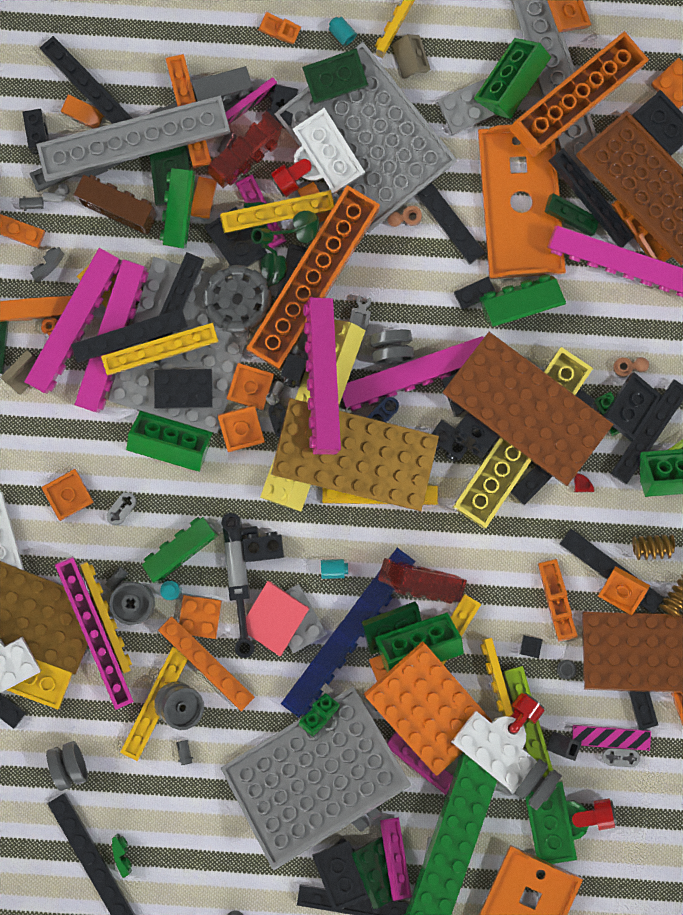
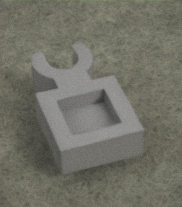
M359 295L357 298L358 309L352 308L349 322L367 331L371 312L366 311V309L371 305V298H368L366 304H362L360 302L361 296Z

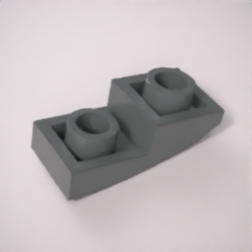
M60 247L49 249L46 255L43 256L46 264H39L33 268L34 271L30 272L37 283L47 277L62 260L64 252Z

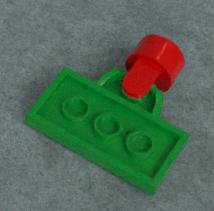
M562 780L558 781L556 789L537 811L529 805V800L534 793L531 791L526 797L536 857L551 864L577 860L574 840L583 837L589 826L598 825L599 830L612 829L617 826L613 801L610 798L593 801L594 809L587 810L581 803L575 800H566Z

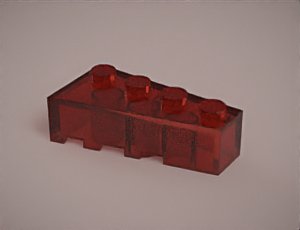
M267 111L262 114V120L258 124L254 122L249 126L250 129L244 137L240 135L233 142L232 149L227 147L209 164L207 173L222 188L234 184L241 173L246 174L251 169L253 163H259L265 157L264 154L268 151L272 152L278 146L277 142L282 126Z
M384 558L378 578L379 581L395 588L396 593L406 595L409 592L411 593L410 595L422 598V595H425L427 599L434 601L440 598L441 601L452 604L453 601L461 602L467 582L466 579L454 574L430 570L421 566L415 567L400 561L398 564L388 558Z

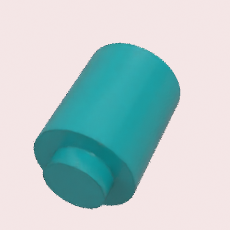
M335 17L330 21L328 30L343 47L349 45L356 38L357 33L343 17Z
M344 559L321 560V579L345 578V574H348V563H344Z
M166 581L160 588L161 596L166 600H176L182 594V587L176 581Z

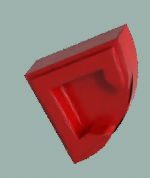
M580 473L575 475L574 492H594V486L587 477Z

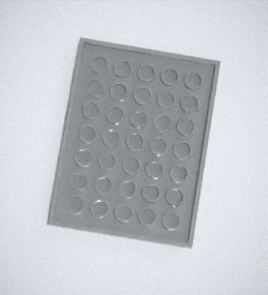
M361 42L355 48H357L369 85L368 87L314 105L309 87H306L274 113V115L301 147L302 143L296 136L293 128L323 108L326 109L366 173L348 186L380 204V210L367 230L369 233L458 160L365 43ZM285 110L293 114L291 126L287 125L280 116ZM346 187L337 192L339 197Z
M153 257L148 279L132 324L159 316L181 266L180 264ZM200 270L183 310L188 327L175 331L173 334L212 323L207 316V309L203 306V292L207 288L208 280L213 274ZM215 287L214 293L219 294L220 288ZM260 288L254 289L256 295L261 293ZM239 294L234 295L232 298L234 304H240L243 300V297ZM219 303L213 305L216 311L221 309ZM248 315L241 318L243 323L250 320ZM226 316L225 321L231 322L232 318ZM214 325L218 343L164 358L160 365L151 362L118 372L108 401L218 434L220 429L218 414L225 413L228 404V392L237 364L241 362L251 328L243 333L227 332L225 328H218ZM147 340V341H144V342H141V343H138V344H135V345H132V346H129V347H126L125 349L130 348V347H133V346H137V345H140V344H143V343H147L148 340ZM212 369L213 408L155 409L154 370Z
M354 686L334 698L340 704L339 708L313 737L299 726V722L296 721L221 767L273 870H276L412 786Z

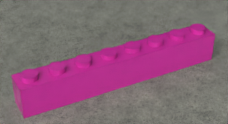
M554 226L547 248L552 249L551 253L562 256L564 253L570 255L569 259L580 262L582 259L588 261V266L598 268L600 265L606 267V272L616 274V271L623 273L624 278L634 280L635 277L641 279L640 283L652 286L653 283L659 285V290L669 292L671 289L677 291V296L683 297V268L560 226Z
M98 248L24 381L25 383L46 394L54 390L57 384L55 381L57 376L63 374L66 368V360L74 354L71 344L82 340L86 324L90 325L92 322L95 308L101 306L104 292L109 291L113 284L111 279L114 274L117 275L121 266L119 258Z
M122 260L98 335L129 326L130 320L134 319L137 310L135 308L136 302L140 301L143 291L140 289L142 284L146 283L149 273L145 266ZM101 356L89 359L74 404L97 413L104 409L106 405V399H104L106 392H109L112 387V381H110L112 374L107 376Z
M310 297L303 308V314L307 318V323L304 325V333L307 334L308 339L305 343V352L308 353L306 371L309 372L307 390L310 391L308 409L311 410L309 429H312L309 443L310 448H313V454L336 455L341 450L333 298Z
M481 336L347 383L342 396L346 410L355 411L362 408L361 405L367 402L369 405L379 402V398L385 396L387 398L395 397L399 391L409 392L416 389V385L422 384L426 386L434 383L433 379L440 377L442 380L451 376V373L460 370L484 337Z
M72 556L55 563L57 572L115 710L134 702L74 557Z

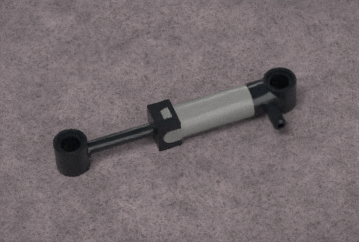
M228 513L223 516L221 524L223 527L229 583V600H236L240 639H238L235 645V652L239 657L247 658L254 653L255 644L248 638L244 599H250L243 535L257 534L258 528L257 526L242 527L241 518L234 513ZM231 517L237 521V525L234 528L227 526V520ZM244 642L250 645L248 653H243L240 650V645Z

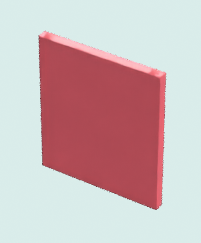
M267 581L246 616L247 634L278 656H282L310 608L272 582Z

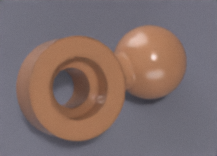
M409 206L404 210L403 214L396 211L387 218V221L393 227L399 226L403 221L409 226H416L422 220V213L418 207ZM415 214L416 218L411 220L409 216Z
M622 357L614 363V372L619 377L629 376L632 370L645 372L649 368V361L644 357L637 358L635 362ZM621 364H626V365H627V369H626V370L620 369V365H621Z

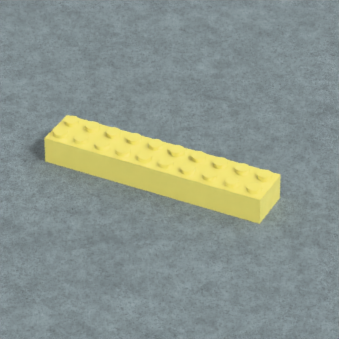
M334 319L338 404H340L366 330L351 322ZM306 370L295 400L308 403V398H310V391L307 390L309 372ZM273 459L260 498L302 511L311 485L271 475Z
M560 347L544 372L576 395L593 368ZM499 437L452 508L483 529L487 528L531 460Z

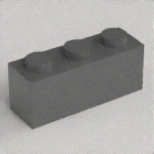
M246 66L192 81L196 102L221 95L223 104L231 102L232 99H244L253 92V86Z

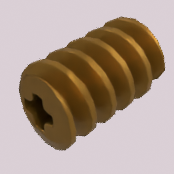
M670 534L669 538L667 535H662L661 539L658 535H655L653 539L651 536H647L646 539L643 536H639L638 541L636 537H633L632 547L634 555H636L637 560L641 559V555H644L645 560H648L649 554H651L653 560H655L657 554L663 559L666 553L668 559H671L672 553L675 551L673 534Z
M678 579L677 584L679 586H672L674 592L667 593L670 599H663L666 605H659L661 609L673 617H682L679 610H683V580Z

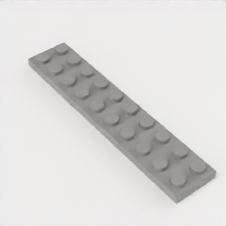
M511 0L524 40L541 43L551 56L546 67L537 78L544 98L575 72L563 32H558L547 0ZM588 112L557 138L560 150L564 148L580 169L586 168V166L575 155L597 136L590 113Z
M220 95L36 145L44 179L48 182L230 134L231 132Z

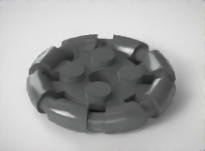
M230 265L227 269L218 270L208 280L209 284L203 292V306L207 309V316L210 321L218 328H225L227 332L243 333L247 329L252 327L254 329L259 326L267 316V310L271 308L272 294L271 290H268L266 279L258 271L248 269L245 265ZM232 275L234 280L226 282L225 277ZM244 275L250 277L248 283L243 281ZM215 287L220 288L219 294L214 293ZM256 288L261 290V293L256 295L254 290ZM239 294L243 297L240 304L232 302L234 295ZM219 303L221 309L216 311L213 305ZM256 304L261 306L259 311L254 310ZM248 315L250 320L243 323L241 318ZM226 316L231 317L232 321H225Z

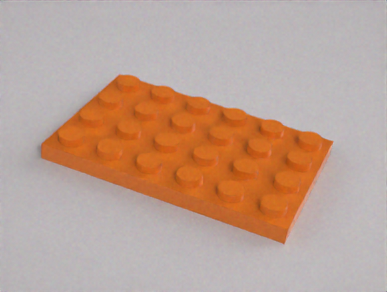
M423 641L363 694L436 776L463 753L451 741L475 711L480 713L490 723L492 722Z

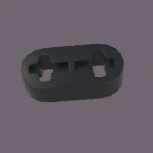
M277 403L269 407L268 414L274 433L280 438L281 433H278V430H280L279 423L284 422L286 411L284 406ZM275 407L282 410L280 413L281 420H277L276 415H272Z

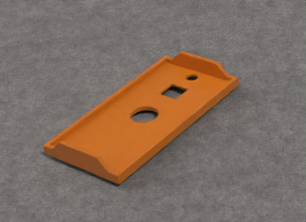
M512 124L497 125L489 129H478L489 279L565 274L564 253L562 256L551 253L552 249L547 248L554 226L562 227V221L544 212L549 195L554 193L559 196L558 172L548 161L556 154L555 141L533 157L522 143L519 145L512 143V139L516 137L509 129ZM526 157L527 173L511 174L509 158ZM517 192L529 194L532 199L531 208L523 213L515 211L510 204L512 195Z
M510 845L479 915H568L583 878ZM538 870L545 871L546 875L543 879L536 877ZM525 887L541 893L535 909L519 902Z

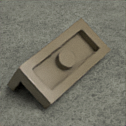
M407 34L392 44L402 78L407 79L415 73H427L431 70L420 35Z
M26 350L0 378L21 395L30 386L24 381L37 358Z

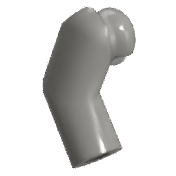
M62 183L54 193L43 192V201L55 203L63 201L69 194L68 186Z
M276 381L272 391L267 394L266 400L270 405H276L279 402L280 394L285 387L282 382Z

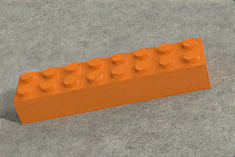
M624 31L520 116L509 129L528 152L535 157L637 73L649 59Z

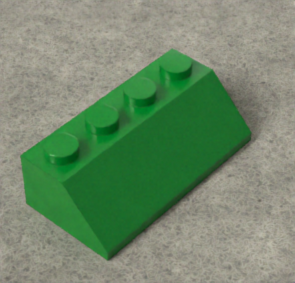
M514 38L474 97V100L497 116L511 119L551 59L550 54L539 42Z
M171 168V172L167 173L166 182L169 183V191H165L164 202L167 203V210H163L162 215L165 227L160 232V241H163L165 246L187 248L195 171Z
M549 274L539 276V279L535 281H522L519 286L513 287V285L503 287L502 291L496 293L495 291L485 293L483 297H480L485 320L492 327L565 305L566 300L557 279Z
M140 411L129 431L126 450L200 472L213 432Z
M683 449L641 452L640 483L645 497L683 494Z
M199 517L195 518L189 523L191 527L186 531L181 529L174 535L176 538L173 541H166L159 547V552L156 554L152 552L144 558L145 562L142 566L153 583H159L219 536L204 517L201 519Z
M448 612L375 637L387 672L422 641L441 662L464 654L462 637Z

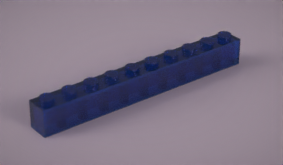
M398 547L395 549L283 699L281 705L298 718L301 715L305 716L312 707L309 704L313 699L317 701L324 692L321 690L325 683L329 685L335 675L332 673L335 669H341L347 661L344 658L348 652L353 653L358 646L356 641L360 636L362 638L365 637L361 621L382 614L379 612L383 605L385 607L388 606L393 599L390 595L394 590H400L405 583L402 581L406 574L410 576L416 568L413 565L416 562Z

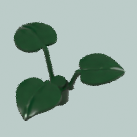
M264 202L244 203V208H249V207H254V206H258V205H263V204H266V203H264ZM301 211L297 213L293 218L295 229L271 231L268 229V224L251 227L252 241L255 244H261L262 248L272 252L264 255L261 260V272L268 282L266 284L267 287L278 284L284 278L287 271L285 257L282 255L277 256V251L267 244L273 241L274 235L295 232L300 242L309 243L313 241L319 229V218L314 212Z

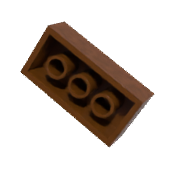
M83 175L74 193V197L80 205L146 235L149 234L157 217L155 208L150 201L143 198L138 200L134 198V194L128 191L123 193L117 190V187L111 183L105 185L100 182L99 178L93 175L89 177Z

